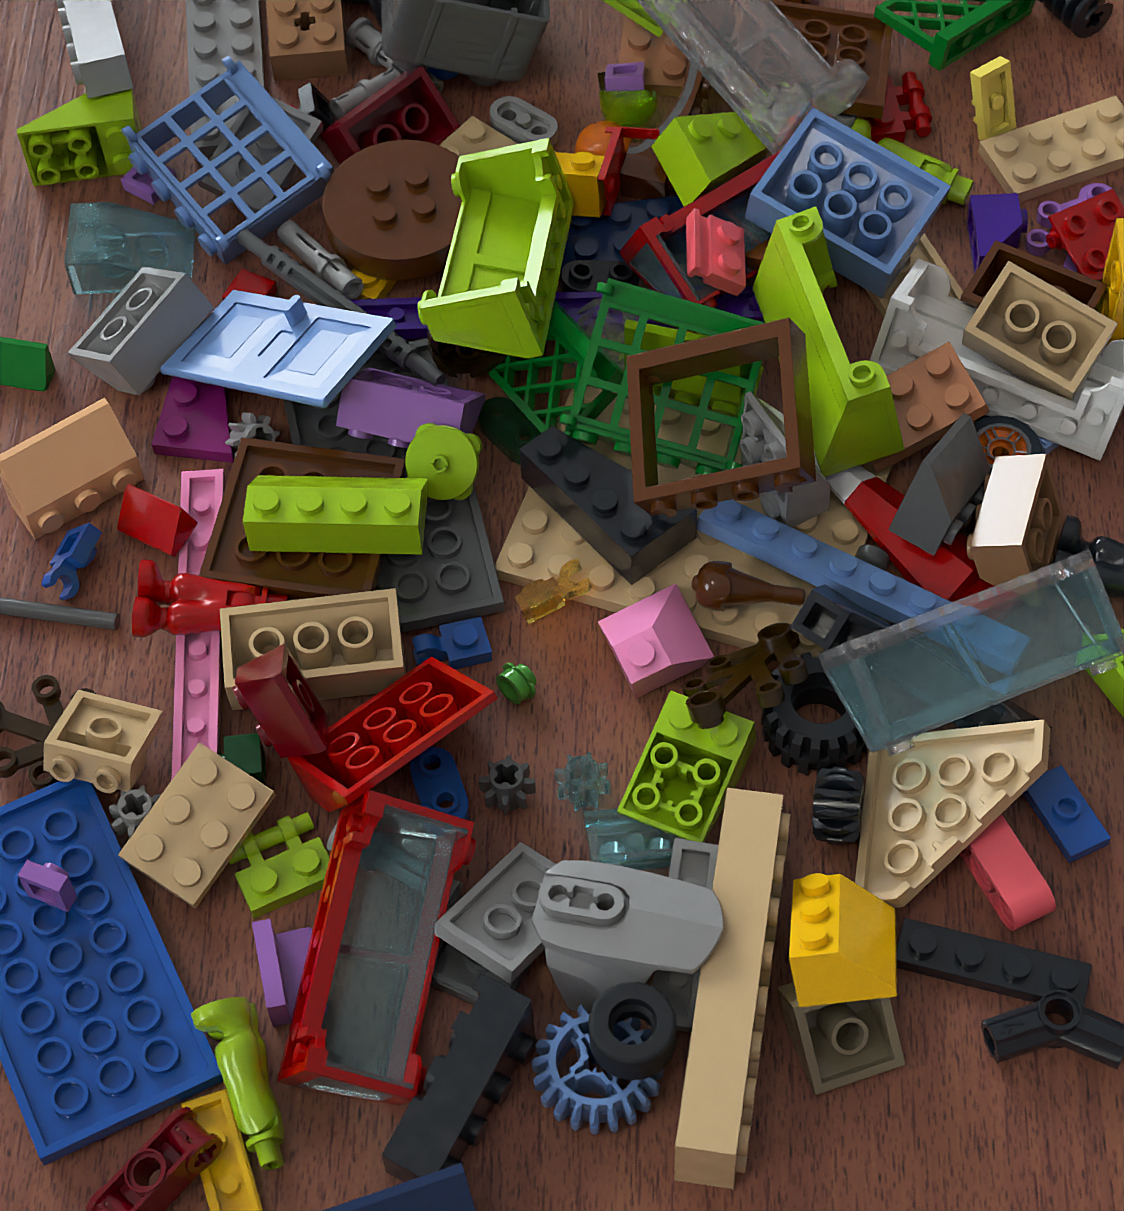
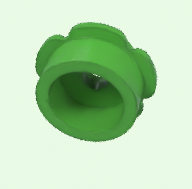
M506 663L503 666L504 671L496 677V683L501 693L514 704H520L525 699L533 698L536 694L534 685L537 683L533 672L524 664H518L515 667L513 663Z

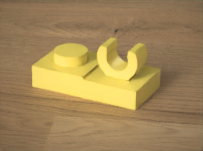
M999 56L970 72L973 96L971 103L975 106L976 113L973 121L977 124L978 139L981 141L1017 128L1011 63L1009 60Z

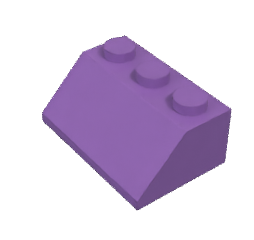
M367 368L358 371L342 389L336 426L349 429L348 434L353 437L372 439L373 435L387 437L388 444L408 448L415 437L418 427L425 423L452 426L465 434L472 433L486 394L445 384H437L435 387L426 380Z

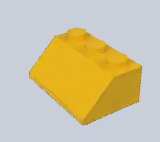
M815 873L804 878L793 879L789 961L799 1007L897 997L895 908L841 874L825 875Z

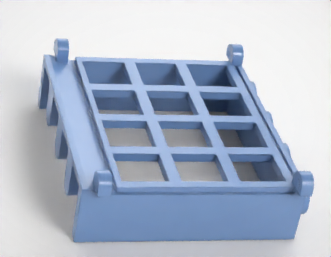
M230 56L222 60V64L227 68L225 73L137 134L128 125L121 130L127 138L132 152L128 158L140 175L147 173L152 178L153 182H151V185L163 202L170 200L176 207L174 212L186 229L193 227L200 235L197 239L205 252L210 257L216 254L225 265L247 250L237 242V236L240 231L247 229L259 239L264 238L324 194L328 180L334 173L333 166L240 60L235 63ZM236 95L239 98L238 102L221 114L217 115L213 111L232 96ZM247 108L262 126L239 141L225 125V122ZM205 115L209 118L210 121L191 135L187 136L184 132L185 129ZM217 128L232 147L210 162L195 143ZM269 133L284 151L264 166H261L246 148ZM175 136L181 141L159 157L154 153L156 149ZM188 149L201 164L202 168L180 183L165 164ZM240 154L254 170V173L232 188L217 169ZM289 159H292L307 177L284 192L271 178L269 173ZM210 175L225 193L202 209L187 190ZM259 180H262L277 198L254 214L239 195ZM232 201L247 219L224 235L209 216Z

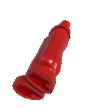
M141 559L138 570V597L136 596L134 599L132 610L133 637L144 638L160 629L166 630L172 635L221 631V608L288 601V595L269 594L268 588H263L261 595V590L257 586L216 580L190 573H179L171 581H166L162 578L159 567L153 560ZM160 605H169V607H160Z

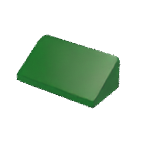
M0 336V385L42 392L46 391L56 370L48 345Z

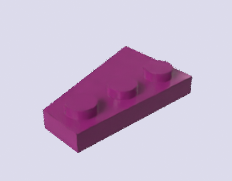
M172 376L151 444L154 454L234 463L232 446L225 444V441L230 439L225 387Z

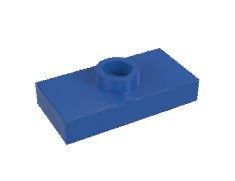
M1062 765L1043 773L1022 793L1068 863L1109 845L1111 837Z

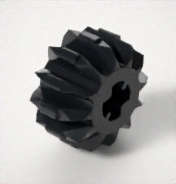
M834 766L833 768H821L817 774L813 794L812 833L816 840L826 841L829 844L843 845V843H855L859 839L861 831L864 778L859 771L849 770L848 767Z

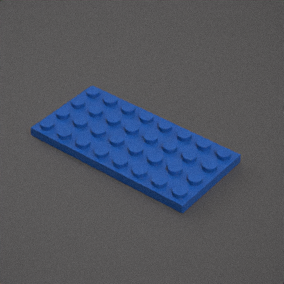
M75 778L69 782L58 781L0 807V1061L38 1156L44 1166L224 1081L204 1032L194 1027L191 1017L194 1009L128 863L118 856L121 847L93 785L90 782ZM27 860L42 866L47 862L61 867L69 874V880L77 898L68 912L27 895L18 877Z

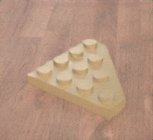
M1034 720L871 738L855 883L894 908L904 907L1048 770L1050 727L1046 721Z

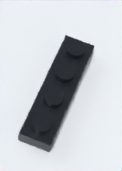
M904 917L897 946V968L1033 1003L1040 1001L1047 992L1060 989L1073 994L1081 1006L1084 1007L1092 964Z

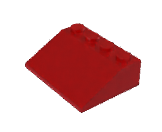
M431 656L328 728L327 750L319 754L287 758L310 799L326 811L331 812L349 805L498 698L493 690Z

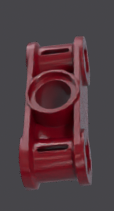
M179 1108L164 1120L153 1136L130 1157L128 1162L108 1183L92 1195L86 1205V1211H165L172 1202L178 1199L185 1188L216 1160L223 1147L221 1138L217 1134H209L197 1122V1115L191 1108ZM161 1169L157 1181L148 1186L152 1174Z

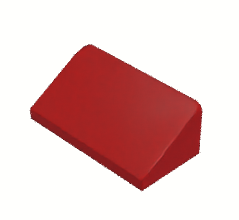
M128 484L123 495L117 530L175 558L198 522L181 507Z

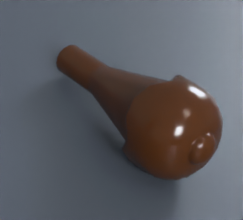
M710 561L704 564L691 582L698 603L710 610L724 611L727 606L764 602L801 606L805 601V591L802 588L770 584L733 569L730 562Z

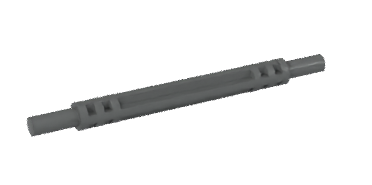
M243 229L238 234L237 242L259 257L261 264L265 268L271 270L272 273L317 305L368 314L277 246H269L247 229ZM394 331L377 349L403 369L413 370L435 387L437 384H443L446 380L445 373L421 357L419 349L409 344L408 341Z

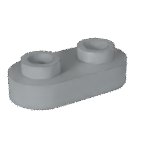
M514 96L501 97L492 103L490 107V121L493 129L519 144L545 138L550 139L552 146L556 144L558 140V124L553 116Z

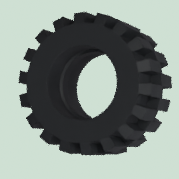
M811 652L801 654V658L805 660L809 676L798 684H784L779 669L776 668L771 675L774 680L782 683L786 699L777 706L762 708V735L764 742H769L768 750L774 757L781 754V764L787 768L795 764L798 766V773L806 775L809 769L817 770L818 774L821 768L846 767V762L854 766L861 759V752H867L870 746V739L873 736L877 711V695L872 693L874 685L869 677L862 678L863 669L857 664L852 667L848 666V658L839 655L837 660L829 658V652H820V657H812ZM822 704L836 710L841 715V718L830 723L819 724L805 720L796 711L806 705Z

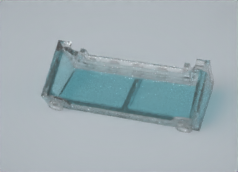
M1086 550L890 627L843 643L818 654L826 676L870 752L886 749L888 755L892 756L915 747L912 738L941 725L1089 668L1091 675L1094 676L1117 667L1115 658L1124 655V635L1089 550Z

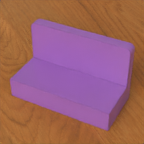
M271 919L252 922L265 1002L272 1026L289 1024L292 1019L312 928L306 927L275 934ZM326 1004L324 1016L327 1015V1013H328L327 1004Z

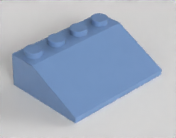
M812 107L750 193L745 219L772 234L776 220L817 207L823 222V231L833 270L883 298L904 267L951 186Z

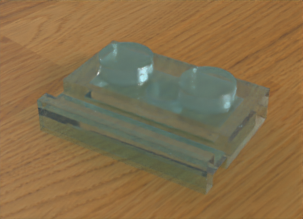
M617 809L584 812V826L591 862L614 864L636 870L670 867L674 839L682 838L618 814Z

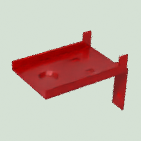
M606 127L605 133H612L597 177V180L604 182L607 200L603 212L604 216H611L621 185L620 171L626 157L623 138L656 140L660 136L659 129Z

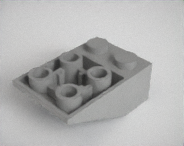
M751 391L746 393L744 413L741 415L743 436L742 440H740L742 451L741 464L748 466L786 458L784 423ZM815 465L817 482L794 486L793 492H778L775 490L760 493L759 497L768 517L775 518L777 521L790 527H795L829 510L831 485Z

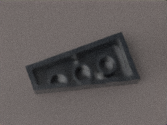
M550 427L519 449L522 479L631 585L697 538V509L678 510L676 515L668 517L665 514L651 516L634 503L632 471L555 427Z
M480 973L472 988L478 992L477 1001L469 1014L460 1010L451 1027L454 1032L449 1042L450 1050L447 1056H435L424 1080L423 1089L427 1091L424 1098L417 1095L412 1098L381 1155L387 1173L403 1182H407L459 1163L463 1167L464 1163L460 1160L470 1145L476 1147L482 1140L489 1124L486 1118L495 1104L501 1106L507 1099L514 1083L511 1077L518 1065L522 1064L525 1066L536 1050L538 1039L535 1036L532 999Z

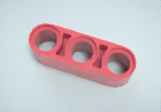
M1002 814L959 854L997 915L1009 930L1015 931L1056 910L1055 898L1049 885Z

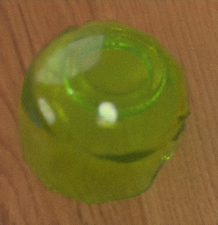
M599 90L601 113L607 121H612L623 127L637 128L648 122L657 112L658 101L656 91H652V96H650L648 90Z

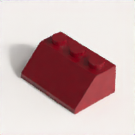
M420 66L400 74L321 132L320 135L341 165L355 153L367 147L388 141L418 140L440 145L460 125L424 67Z

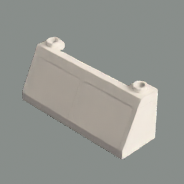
M918 258L890 299L870 361L878 363L883 368L885 374L889 375L943 344L950 342L988 406L990 412L985 415L990 417L1000 415L1016 418L1028 424L1039 437L1100 461L1124 409V340L1112 341L1105 347L1073 401L1029 384L962 345L964 328L977 308L948 296L951 289V280L947 272L937 265Z

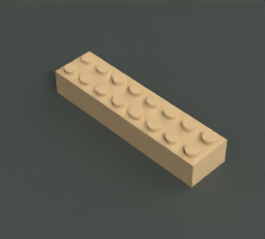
M727 788L712 888L722 910L723 934L711 956L701 966L675 1144V1181L733 1189L735 1172L745 1174L750 1127L752 1125L756 1081L758 1078L791 816L790 813H782L783 795Z

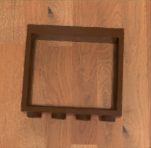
M790 318L626 356L634 503L651 516L665 514L668 517L676 515L678 510L688 508L699 510L712 509L718 505V502L731 499L750 501L757 499L760 493L775 490L778 492H793L794 486L817 482L805 333ZM779 356L787 457L658 485L653 385Z

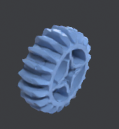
M581 1004L577 1008L578 1018L573 1019L563 1011L560 1015L562 1028L548 1024L545 1029L548 1040H538L536 1052L540 1056L532 1060V1069L538 1074L533 1079L535 1090L544 1092L541 1095V1103L545 1108L555 1106L554 1118L558 1122L571 1115V1128L575 1132L581 1128L585 1121L590 1122V1132L596 1135L600 1130L599 1123L608 1122L610 1131L615 1134L618 1131L619 1118L622 1117L633 1126L636 1122L635 1109L648 1113L651 1108V1101L648 1097H657L659 1095L660 1084L656 1080L663 1077V1069L646 1079L632 1080L623 1091L619 1086L618 1077L610 1075L607 1071L606 1075L604 1072L596 1073V1067L591 1072L589 1060L592 1065L598 1063L590 1050V1014H588L587 1008ZM629 1018L627 1021L622 1020L615 1025L613 1030L616 1039L629 1045L645 1042L652 1034L651 1028L640 1030L641 1019ZM574 1047L577 1051L578 1062L569 1068L570 1073L560 1078L558 1074L559 1065L565 1054ZM586 1093H597L601 1095L603 1098L593 1099L583 1097L582 1095Z

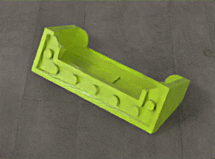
M549 138L459 156L456 173L451 176V185L457 198L461 197L462 203L438 297L433 290H426L417 307L419 319L423 325L428 326L434 341L522 358L543 356L575 202Z
M813 207L776 220L753 285V292L765 323L790 318L805 333L814 455L821 473L824 477L905 449L891 387L883 368L878 363L868 360L850 364L823 298V291L828 285L830 288L838 285L823 231V222L817 207Z

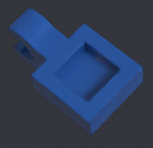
M91 523L68 530L50 562V565L53 566L52 569L43 577L42 586L45 588L54 586L57 580L60 579L63 582L64 589L59 598L64 601L74 597L79 590V579L76 574L77 568H85L94 559L97 553L95 545L102 532Z
M481 616L440 625V637L433 634H421L412 638L414 645L413 655L417 666L431 656L439 661L447 660L448 666L453 669L492 661V650Z

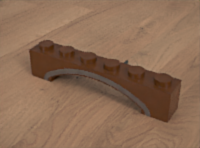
M684 0L681 4L675 20L676 45L684 46L688 59V68L683 88L674 107L657 128L660 131V135L675 117L703 115V107H701L703 99L709 100L713 90L714 77L711 76L714 69L719 70L723 62V42L725 39H731L734 30L735 18L730 17L729 0ZM644 139L639 144L631 142L620 171L622 196L644 200L668 197L671 191L676 192L651 147L656 140Z

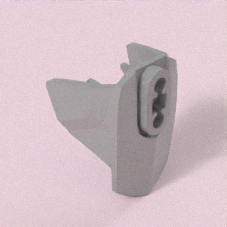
M562 860L547 870L539 889V896L532 917L536 932L545 948L548 969L566 1005L574 1011H578L577 1008L581 1004L587 1008V1011H591L594 1002L605 990L620 983L640 982L646 984L655 970L694 974L711 956L723 934L722 910L713 890L646 871L591 861ZM559 894L566 895L570 898H565L563 901L555 902L551 900L554 896Z

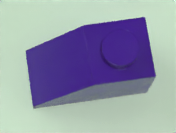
M1018 193L970 195L966 225L974 274L995 240L1018 249L1021 233H1026L1028 229L1027 210L1020 209Z

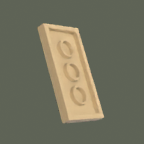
M1113 96L979 142L978 153L1005 193H1018L1019 203L1123 168L1124 106L1117 96Z

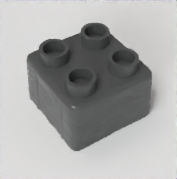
M382 0L383 51L396 66L405 71L423 66L425 70L435 68L465 74L468 79L483 86H494L501 81L518 82L525 76L550 20L549 0Z

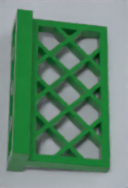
M886 0L875 7L873 16L930 52L928 64L941 71L1030 15L1035 0H969L985 2L981 6L967 5V0H959V4L941 3V0H933V2ZM893 11L910 12V16H900ZM917 12L936 14V18L918 17ZM944 15L962 16L958 20L944 19ZM920 29L938 30L935 36L931 37Z
M555 299L546 341L556 339L554 356H538L528 360L517 361V356L507 355L506 363L499 364L488 372L490 377L541 433L552 426L556 428L557 417H560L561 414H570L572 405L559 407L560 391L574 389V400L591 336ZM598 347L590 376L620 385L624 371L601 347ZM578 362L576 378L562 380L564 364ZM553 366L551 382L537 384L539 368ZM528 370L526 386L513 388L515 371ZM602 390L591 403L584 404L583 398L579 415L595 420L618 394ZM549 392L548 408L534 411L536 394ZM564 431V432H563V433L569 435L570 437L573 436V433H571V432H567V431Z

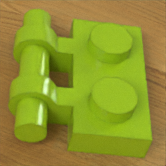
M308 812L292 819L287 815L276 820V826L253 835L250 832L229 861V865L246 858L249 862L250 867L234 874L254 919L322 889L329 862L327 851L320 837L302 844L298 836L314 829ZM285 842L288 848L287 851L266 860L263 859L260 852Z

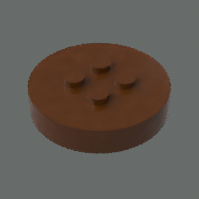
M395 140L367 147L345 160L328 180L322 202L327 236L336 254L355 270L386 280L418 279L444 270L462 203L461 197L457 198L451 185V176L456 173L459 156L437 144L418 140Z

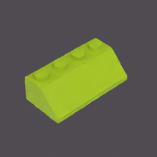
M258 475L247 486L243 525L249 550L422 555L428 479Z

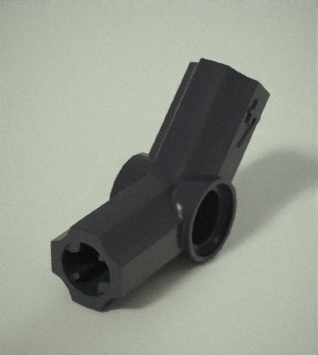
M1060 989L1047 992L1038 1002L982 1020L981 1022L984 1043L990 1056L997 1063L1044 1047L1052 1049L1066 1047L1118 1070L1124 1056V1024L1081 1006L1073 994ZM1052 1013L1059 1014L1065 1018L1068 1024L1056 1025L1049 1021L1046 1015Z

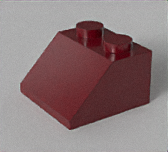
M285 643L237 668L235 686H233L234 695L245 711L251 709L258 721L255 724L257 733L266 747L269 748L273 745L280 758L319 754L327 750L329 717Z

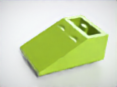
M133 89L88 98L87 93L18 128L17 135L33 186L126 175L133 167L128 158L132 152L128 140L121 130L127 125L131 127L135 134L142 130Z
M670 690L617 809V813L679 838L704 843L725 806L727 788H735L757 740L755 722L726 711L723 715L724 721L720 725L710 729H701L697 723L691 721L686 706V700L689 697Z

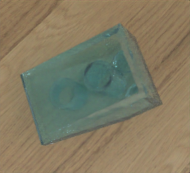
M112 202L71 203L64 265L73 294L120 293L142 267L186 273L192 280L195 229L193 227L186 229L180 221Z

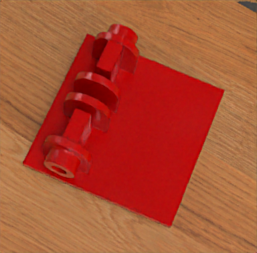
M1112 188L1048 217L1053 226L1050 233L1046 235L1048 246L1051 249L1057 248L1059 250L1065 248L1079 274L1097 281L1102 280L1116 218H1124V206L1114 189Z

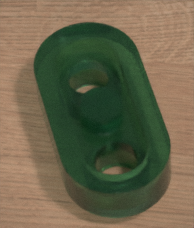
M494 397L484 402L478 417L481 432L512 462L520 464L519 449L539 436L541 432L512 400L505 397ZM521 437L530 438L528 440H520Z

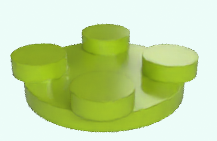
M425 423L419 426L406 452L405 466L407 478H427V497L437 500L466 499L473 492V483L479 471L478 455L482 451L480 438L475 434H465L461 430L447 425Z

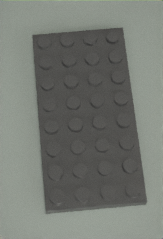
M427 339L409 342V344L419 349L421 357L437 367L428 349ZM376 350L359 369L361 371L373 368L425 380L413 370L403 369L379 350ZM447 377L445 382L443 383L445 385H448ZM341 391L327 408L284 400L293 444L403 459L406 457L408 448L388 444L387 437L373 435L372 439L357 438L348 434L349 429L336 426ZM474 483L472 494L464 500H437L427 497L422 555L384 554L375 591L396 588L401 633L505 611Z

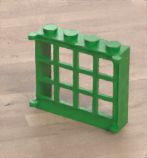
M608 278L607 283L598 282L596 292L602 293L603 297L570 414H561L559 423L565 424V431L573 433L572 438L583 444L596 446L599 440L613 444L614 452L631 457L630 430L618 426L625 399L628 397L627 363L620 385L591 377L590 373L597 348L601 347L626 355L646 352L647 350L640 349L648 319L677 327L678 331L674 345L684 343L687 330L705 336H713L763 324L764 322ZM609 308L639 316L631 346L601 338ZM762 360L749 364L746 379L720 371L699 375L706 377L699 407L668 399L673 381L663 383L660 396L653 394L654 405H657L654 414L657 464L672 469H678L679 464L696 468L695 475L697 476L743 467L742 464L735 462V458L743 433L741 415L744 413V398L746 393L750 391L754 393ZM715 380L743 388L735 417L707 410ZM587 386L618 394L610 424L579 415ZM665 408L696 416L688 446L657 438ZM704 419L732 427L724 456L696 449Z

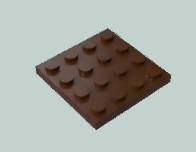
M745 0L728 96L741 98L746 101L757 100L777 103L786 107L797 106L810 109L814 107L821 112H837L857 115L860 118L882 119L893 28L874 17V14L781 0Z
M241 437L199 576L257 586L260 588L261 594L263 588H268L269 594L288 595V598L292 599L375 591L384 554L250 551L243 525L247 486L258 475L404 478L406 473L405 459Z

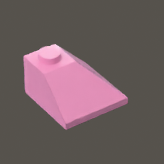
M676 583L598 621L636 699L704 666L710 658L714 657Z

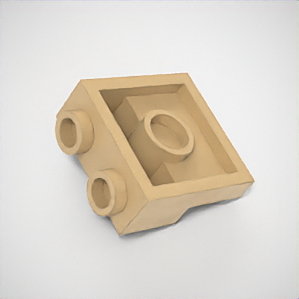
M77 690L44 742L43 771L50 772L56 780L61 782H69L75 778L93 783L98 790L104 793H113L117 789L126 792L132 790L146 766V751L162 726L163 711Z

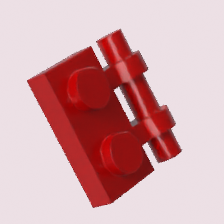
M908 71L904 73L901 77L903 85L893 87L891 76H887L882 119L862 118L870 123L871 140L878 144L884 138L904 142L905 130L916 129L919 137H926L932 132L930 126L932 121L931 111L923 101L925 96L924 86L917 79L915 72ZM909 104V111L900 112L899 105Z

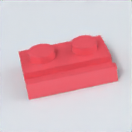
M694 208L686 217L687 276L693 278L694 275L702 277L703 283L738 296L746 287L744 228L711 214L707 218L700 215V210Z

